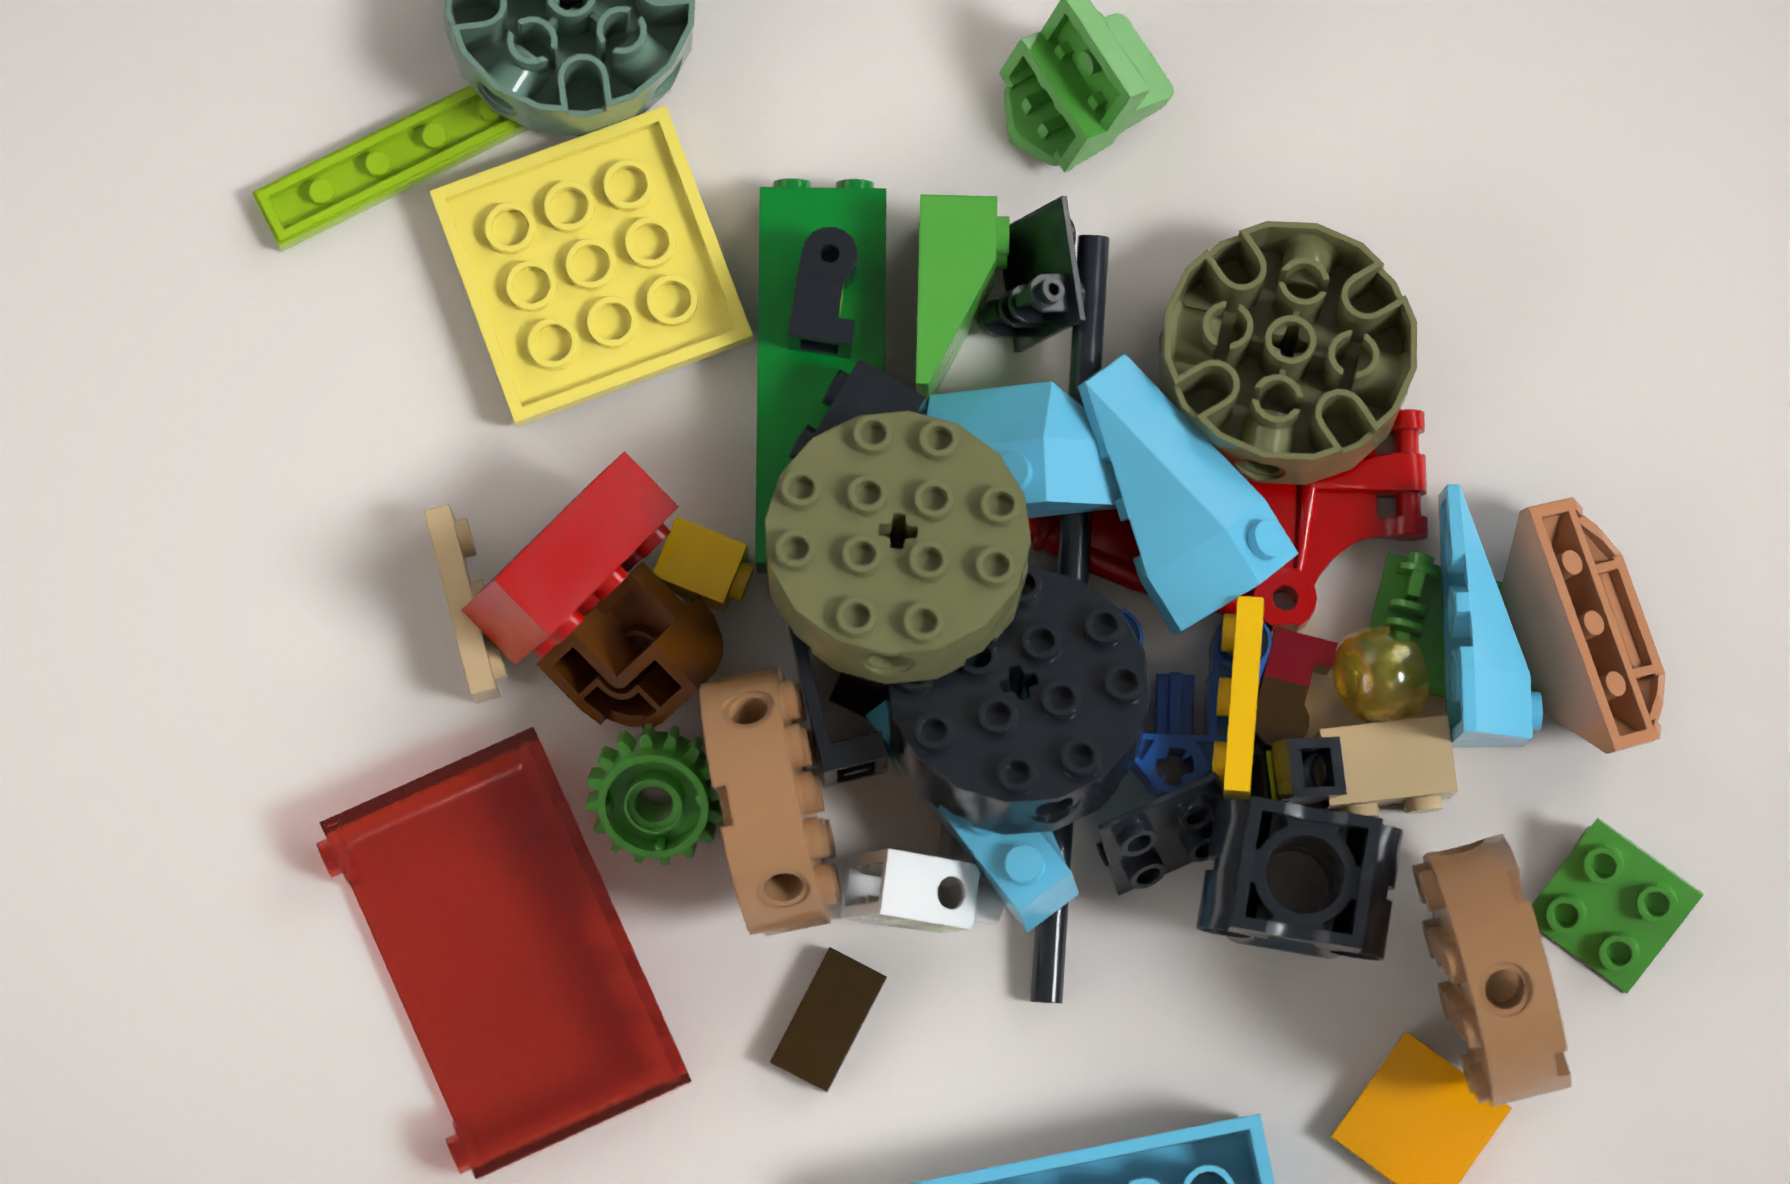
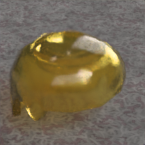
M1388 626L1369 627L1350 632L1344 637L1333 660V684L1337 696L1351 714L1368 723L1401 720L1421 712L1429 696V673L1420 648L1414 642H1402L1390 638L1387 635L1390 633V627Z

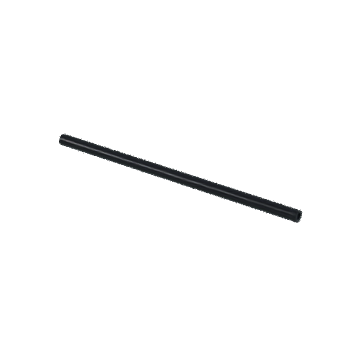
M1079 235L1077 241L1076 260L1079 279L1085 289L1084 312L1086 320L1072 327L1068 394L1083 407L1084 404L1078 385L1102 369L1110 238L1101 235ZM1093 511L1060 515L1057 573L1079 579L1088 585ZM1074 822L1056 831H1052L1070 871ZM1069 902L1035 927L1030 1002L1063 1004Z

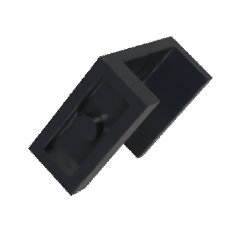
M787 623L789 642L825 787L887 773L888 755L882 731L830 743L808 649L811 647L799 639Z

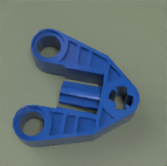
M1120 609L1143 646L1142 628L1138 620L1127 610ZM1223 620L1217 627L1209 647V670L1205 680L1204 735H1193L1195 676L1181 672L1156 674L1155 734L1144 733L1137 757L1131 769L1146 790L1155 798H1159L1209 775L1212 772L1214 741L1227 742L1229 717L1217 716L1219 677L1232 678L1233 658L1227 652H1221ZM1264 621L1259 681L1272 643L1270 630ZM1170 755L1181 758L1179 767L1187 764L1189 768V773L1182 775L1176 786L1166 784L1164 781L1167 774L1159 777L1156 771V767L1163 766Z

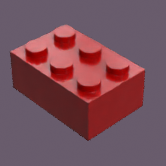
M624 451L540 531L461 611L515 665L532 651L542 659L556 644L559 645L586 618L584 615L599 601H603L629 575L627 572L642 558L647 557L671 533L670 529L663 522L679 506Z

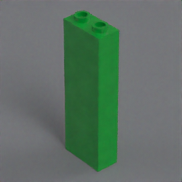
M785 178L775 180L773 187H760L755 566L757 573H768L765 551L767 541L765 519L779 476L792 462V459L789 458L790 453L804 428L809 424L817 429L828 412L829 407L822 404V400L834 377L840 370L850 375L858 359L885 373L886 188H874V183L869 180L844 179L836 182V188H811V182L808 180ZM823 227H836L846 231L853 238L857 246V273L853 283L844 290L840 318L855 320V336L851 359L788 349L787 334L802 248L810 234Z

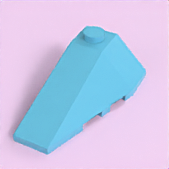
M1126 354L1117 357L1078 385L1100 457L1103 461L1112 465L1122 498L1114 502L1121 522L1130 521L1140 552V556L1133 558L1139 580L1173 635L1185 630L1235 600L1238 596L1260 585L1299 554L1263 496Z
M1447 484L1438 495L1445 715H1448L1452 748L1524 747L1533 739L1532 730H1541L1543 706L1541 693L1531 692L1529 669L1460 484Z

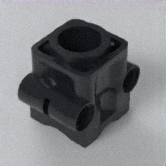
M1251 796L1249 801L1217 799L1208 850V859L1214 861L1213 869L1205 870L1196 929L1226 936L1230 941L1238 944L1325 959L1345 956L1363 960L1383 961L1393 902L1387 899L1388 890L1395 889L1404 831L1382 824L1383 818L1317 809L1267 798ZM1297 851L1312 857L1323 868L1328 879L1329 897L1325 908L1316 913H1297L1284 908L1272 896L1267 885L1266 866L1271 856L1280 852Z

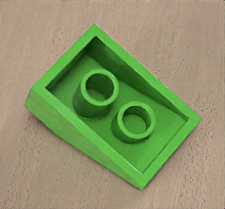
M920 194L915 391L925 396L926 401L930 395H936L975 323L981 307L989 297L993 289L995 269L1007 270L1010 219L1009 216H997L998 196Z

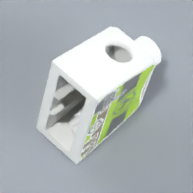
M883 849L848 855L840 919L934 933H950L971 930L974 921L997 924L1003 912L1004 902L990 884L979 883L980 870L976 864L895 849Z

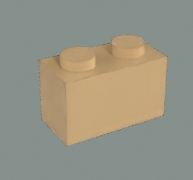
M1448 715L1319 729L1313 737H1340L1347 795L1322 801L1324 810L1379 817L1378 807L1403 804L1405 814L1428 813L1442 810V799H1450L1458 792ZM1318 755L1316 761L1319 784L1322 787L1325 781L1326 770L1323 759Z

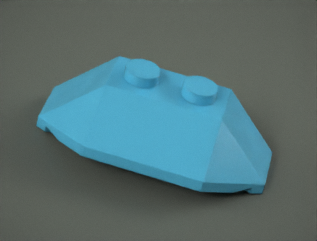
M1048 381L930 395L927 399L925 411L922 415L959 424L1000 454L1025 495L1028 518L1117 509L1114 501L1122 498L1112 465L1103 461L1100 457L1085 408L1056 383Z

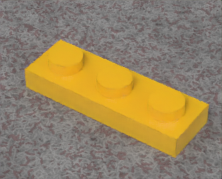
M1238 596L1237 613H1224L1221 652H1232L1234 654L1232 678L1219 677L1217 716L1229 717L1227 742L1214 741L1212 773L1216 771L1219 780L1224 781V798L1249 800L1251 796L1264 617V598Z

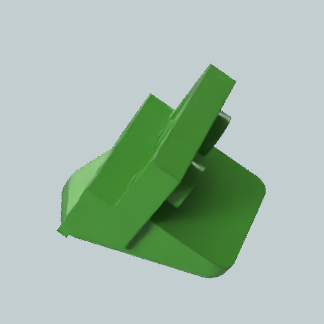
M1060 0L1042 30L1021 38L999 72L1007 85L1004 90V105L1010 142L1046 164L1060 166L1064 173L1112 145L1120 133L1162 109L1174 94L1173 85L1127 17L1118 13L1104 17L1097 11L1091 0Z

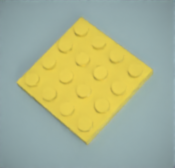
M666 105L429 191L516 427L754 341L752 330Z

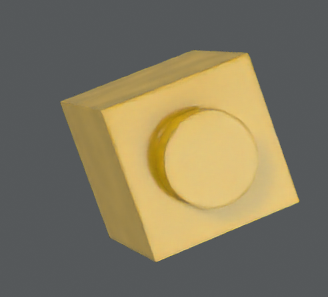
M676 516L670 530L671 533L666 539L653 572L673 593L692 601L699 595L707 607L726 613L731 598L740 602L743 600L754 574L755 566L746 563L749 557L747 544Z

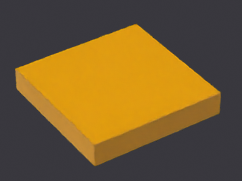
M1405 1031L1329 1138L1392 1184H1459L1512 1108L1507 1104L1492 1108L1489 1107L1487 1102L1478 1104L1474 1093L1470 1094L1464 1073Z

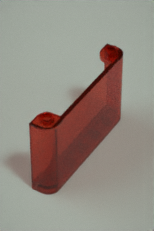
M534 727L319 822L326 839L317 842L316 845L331 878L343 874L347 883L352 887L453 1118L452 1124L456 1134L445 1138L460 1174L472 1170L475 1180L479 1181L693 1083Z

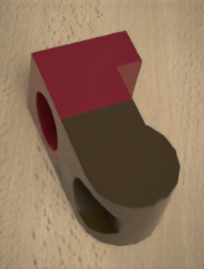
M1275 627L1271 634L1270 652L1258 686L1254 743L1260 750L1271 749L1273 743L1284 739L1305 738L1310 720L1305 702L1312 673L1327 676L1333 666L1338 646L1337 642Z

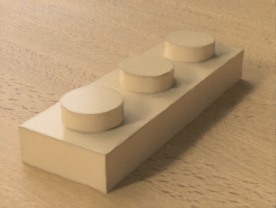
M449 504L424 510L470 694L476 703L499 698L501 695L497 680L508 677L503 653L493 642L487 643L485 634L461 611L485 587L483 579L471 581L466 558L476 556L477 553L468 519L456 521Z

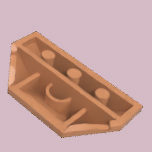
M1574 497L1534 505L1521 510L1500 592L1529 669L1535 691L1541 693L1543 712L1605 754L1660 739L1661 725L1658 720L1663 707L1665 671L1623 555L1604 532L1583 515V508Z

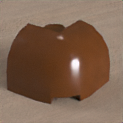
M642 561L603 601H599L585 615L586 618L559 645L556 644L536 665L582 712L598 724L602 725L608 719L628 727H642L644 730L645 724L652 723L653 727L662 724L700 689L701 684L706 683L716 672L723 658V638L714 614L699 595L686 606Z

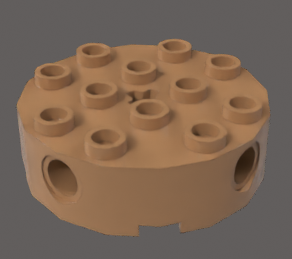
M779 665L718 677L713 682L701 684V717L712 787L716 788L720 800L724 827H721L723 842L738 903L750 935L764 933L766 936L831 923V904L843 902L836 865L825 864V859L836 857V848L829 819L824 820L817 817V813L824 812L825 808L818 774H812L811 771H808V769L818 768L819 765L812 731L806 730L805 726H799L800 722L807 721L800 684H794L793 679L785 680Z
M1499 834L1456 848L1425 853L1423 863L1412 866L1422 904L1426 903L1433 917L1432 919L1422 921V928L1431 959L1435 958L1438 967L1442 966L1445 976L1447 975L1449 980L1437 983L1438 992L1446 1020H1451L1453 1029L1458 1030L1461 1040L1465 1039L1469 1053L1460 1055L1470 1094L1474 1093L1478 1104L1487 1102L1489 1107L1492 1108L1571 1087V1073L1564 1055V1051H1568L1550 968L1530 899L1524 900L1519 867L1503 834Z

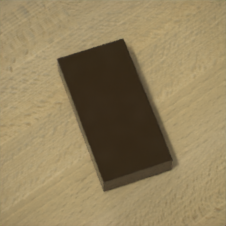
M829 947L770 1063L828 1093L887 976Z

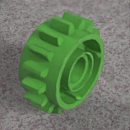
M651 723L645 724L642 734L635 737L626 730L622 731L616 743L617 750L604 745L597 759L601 767H592L586 785L593 788L594 791L589 793L585 806L588 811L598 812L599 816L593 829L596 834L607 833L613 840L611 850L617 853L624 849L634 854L635 862L640 864L645 858H658L661 865L664 866L669 865L671 856L679 853L687 859L694 857L697 840L708 844L712 842L716 831V826L713 822H723V815L717 790L712 787L707 756L701 750L703 740L700 737L690 741L680 736L679 727L673 725L668 732L655 731ZM650 786L660 787L670 794L672 800L666 803L653 802L643 794L642 789Z

